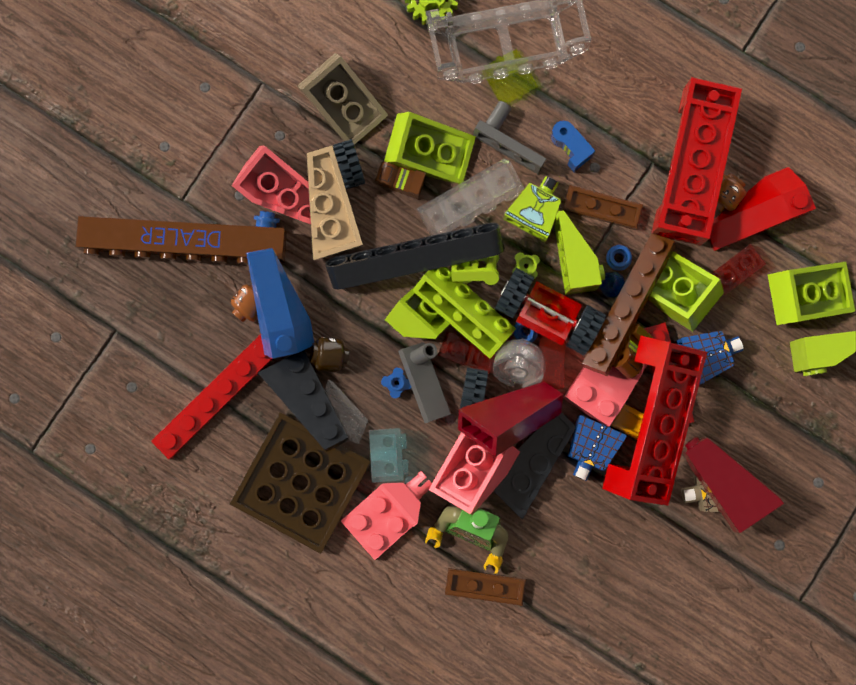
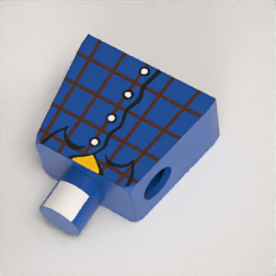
M722 331L688 336L676 340L678 345L707 352L699 385L734 366L732 355L743 351V344L738 336L726 340Z
M580 415L576 420V428L573 432L568 457L578 461L573 475L587 481L592 468L605 471L627 435Z

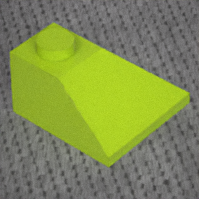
M411 289L398 301L385 321L403 337L436 339L450 323Z

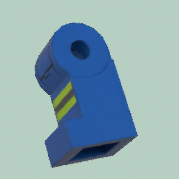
M559 121L554 125L551 140L554 145L562 148L570 157L567 165L575 172L594 156L595 150L570 122Z

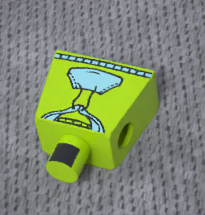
M545 176L540 187L529 183L506 211L503 220L546 242L561 203V199L553 195L559 183Z

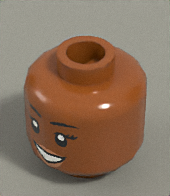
M732 173L723 175L716 210L722 212L724 209L727 211L735 210L746 196L744 188L746 184Z
M243 285L231 299V305L235 308L232 313L242 322L246 319L256 322L258 316L252 285Z

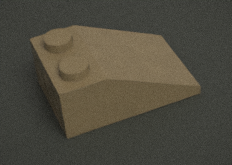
M336 53L297 85L299 90L343 141L352 139L354 145L388 116L345 60Z

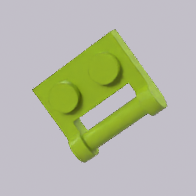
M499 254L452 265V282L470 283L472 281H484L488 285H495L499 281V272L497 271ZM479 261H485L486 268H479Z

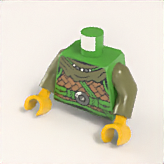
M456 506L446 507L434 527L428 529L425 543L427 544L428 540L434 539L436 540L435 548H438L441 544L443 532L452 534L491 551L484 564V569L486 570L488 565H493L496 568L495 574L498 573L503 562L501 556H503L508 541V533L500 525V517L480 508L471 515Z

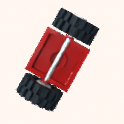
M516 268L510 280L507 281L495 309L513 318L523 300L522 304L524 306L516 322L560 345H563L572 329L573 331L566 346L585 355L595 340L606 314L587 305L579 320H576L582 304L536 281L530 295H526L534 276Z

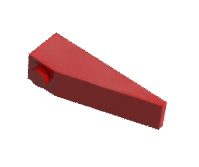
M790 167L765 176L746 192V196L735 210H725L714 219L709 239L713 250L716 251L807 215L815 210L816 207L806 184Z

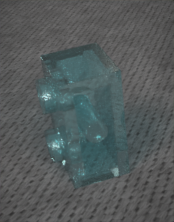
M401 428L369 430L372 483L404 481V475H409L408 459L403 460L402 449H407L406 433L401 434Z

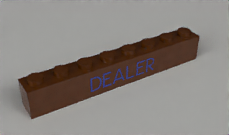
M78 216L76 247L84 251L83 254L90 256H99L100 252H109V256L125 257V253L135 254L136 258L150 259L151 255H160V259L176 260V256L186 257L187 261L201 262L202 258H212L211 262L227 263V259L237 260L238 264L248 265L246 253L273 248L279 261L285 263L287 232L284 228Z

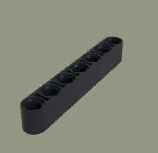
M487 223L334 257L328 260L325 265L332 288L339 290L496 256L502 253L505 248L499 225L497 223Z

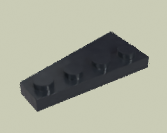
M305 350L258 372L326 452L350 440Z

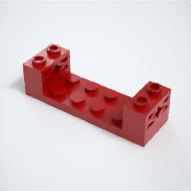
M693 77L684 87L678 111L682 116L663 201L656 210L652 234L700 246L710 239L742 93L741 88Z
M640 336L634 361L655 366L656 368L631 467L608 464L602 489L633 501L669 505L707 356L706 351Z

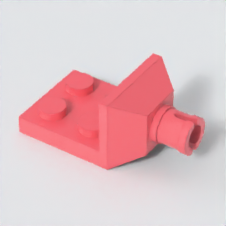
M422 471L406 484L404 482L382 483L341 520L343 525L374 560L409 529L418 524L420 499L429 491L432 484L428 480L421 487H418L426 478Z

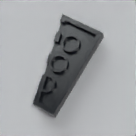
M562 412L559 416L537 429L517 449L520 453L507 476L494 490L522 520L576 428Z

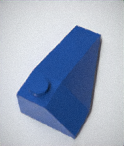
M273 248L246 253L264 355L270 358H278L296 354L311 347L312 343H314L311 319Z

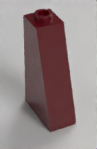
M541 382L459 409L458 430L496 457L559 416L562 410L563 394L546 382Z
M697 436L684 444L686 449L682 451V456L734 532H743L784 504L776 494L710 439H699Z

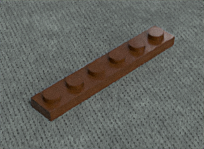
M651 233L582 362L584 368L608 376L676 247L674 240Z

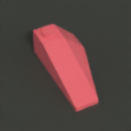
M259 146L241 169L232 187L252 203L311 225L308 181L266 146Z

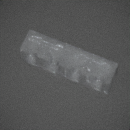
M503 159L416 210L431 236L450 232L460 225L465 227L475 221L474 217L481 213L488 214L494 211L500 202L504 200L506 202L518 197V192L523 190L524 187L512 163Z

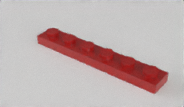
M261 334L151 440L168 460H171L258 375V372L262 371L274 359L264 355Z

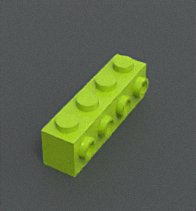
M447 267L429 270L412 290L489 358L499 350L516 330L507 319L497 313L486 301L473 292L468 285L458 281L452 282L451 271Z

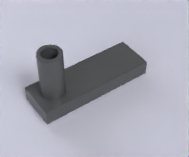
M499 101L486 123L479 120L474 129L473 136H476V139L538 175L546 158L499 131L512 110L507 103Z
M422 342L399 350L401 361L424 423L426 424L450 415V410L431 359L437 355L436 346L432 343L425 344Z

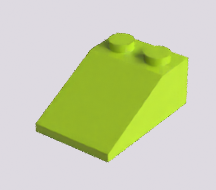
M412 112L399 113L396 116L384 162L413 171L424 172L428 177L463 185L476 136Z
M558 211L554 220L565 295L595 291L602 284L601 280H605L604 267L599 265L597 256L565 211Z
M673 252L648 300L671 319L693 332L723 295L724 291L719 278Z
M846 262L768 274L776 325L855 312Z
M856 331L804 337L791 341L790 348L794 372L803 371V376L827 373V367L836 366L856 352Z

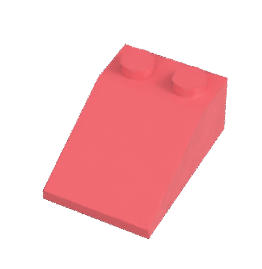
M643 364L642 370L633 378L625 377L614 366L608 376L583 367L563 399L598 423L609 427L625 404L647 364Z
M461 432L429 490L473 515L507 476L520 451L511 446L495 457Z

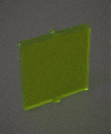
M517 49L502 57L497 56L495 61L480 68L498 102L503 101L508 104L516 99L521 100L523 95L538 88L536 81Z

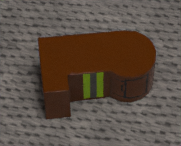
M381 162L375 183L419 200L426 179V173L398 167L388 162Z
M639 324L634 325L613 365L627 378L635 377L643 367V363L634 361L640 336L653 338Z

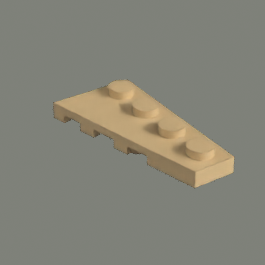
M333 146L307 153L313 260L363 245Z

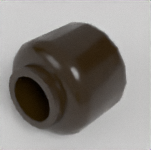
M320 337L316 343H312L310 363H313L317 370L338 372L343 364L348 363L349 349L345 348L341 339Z

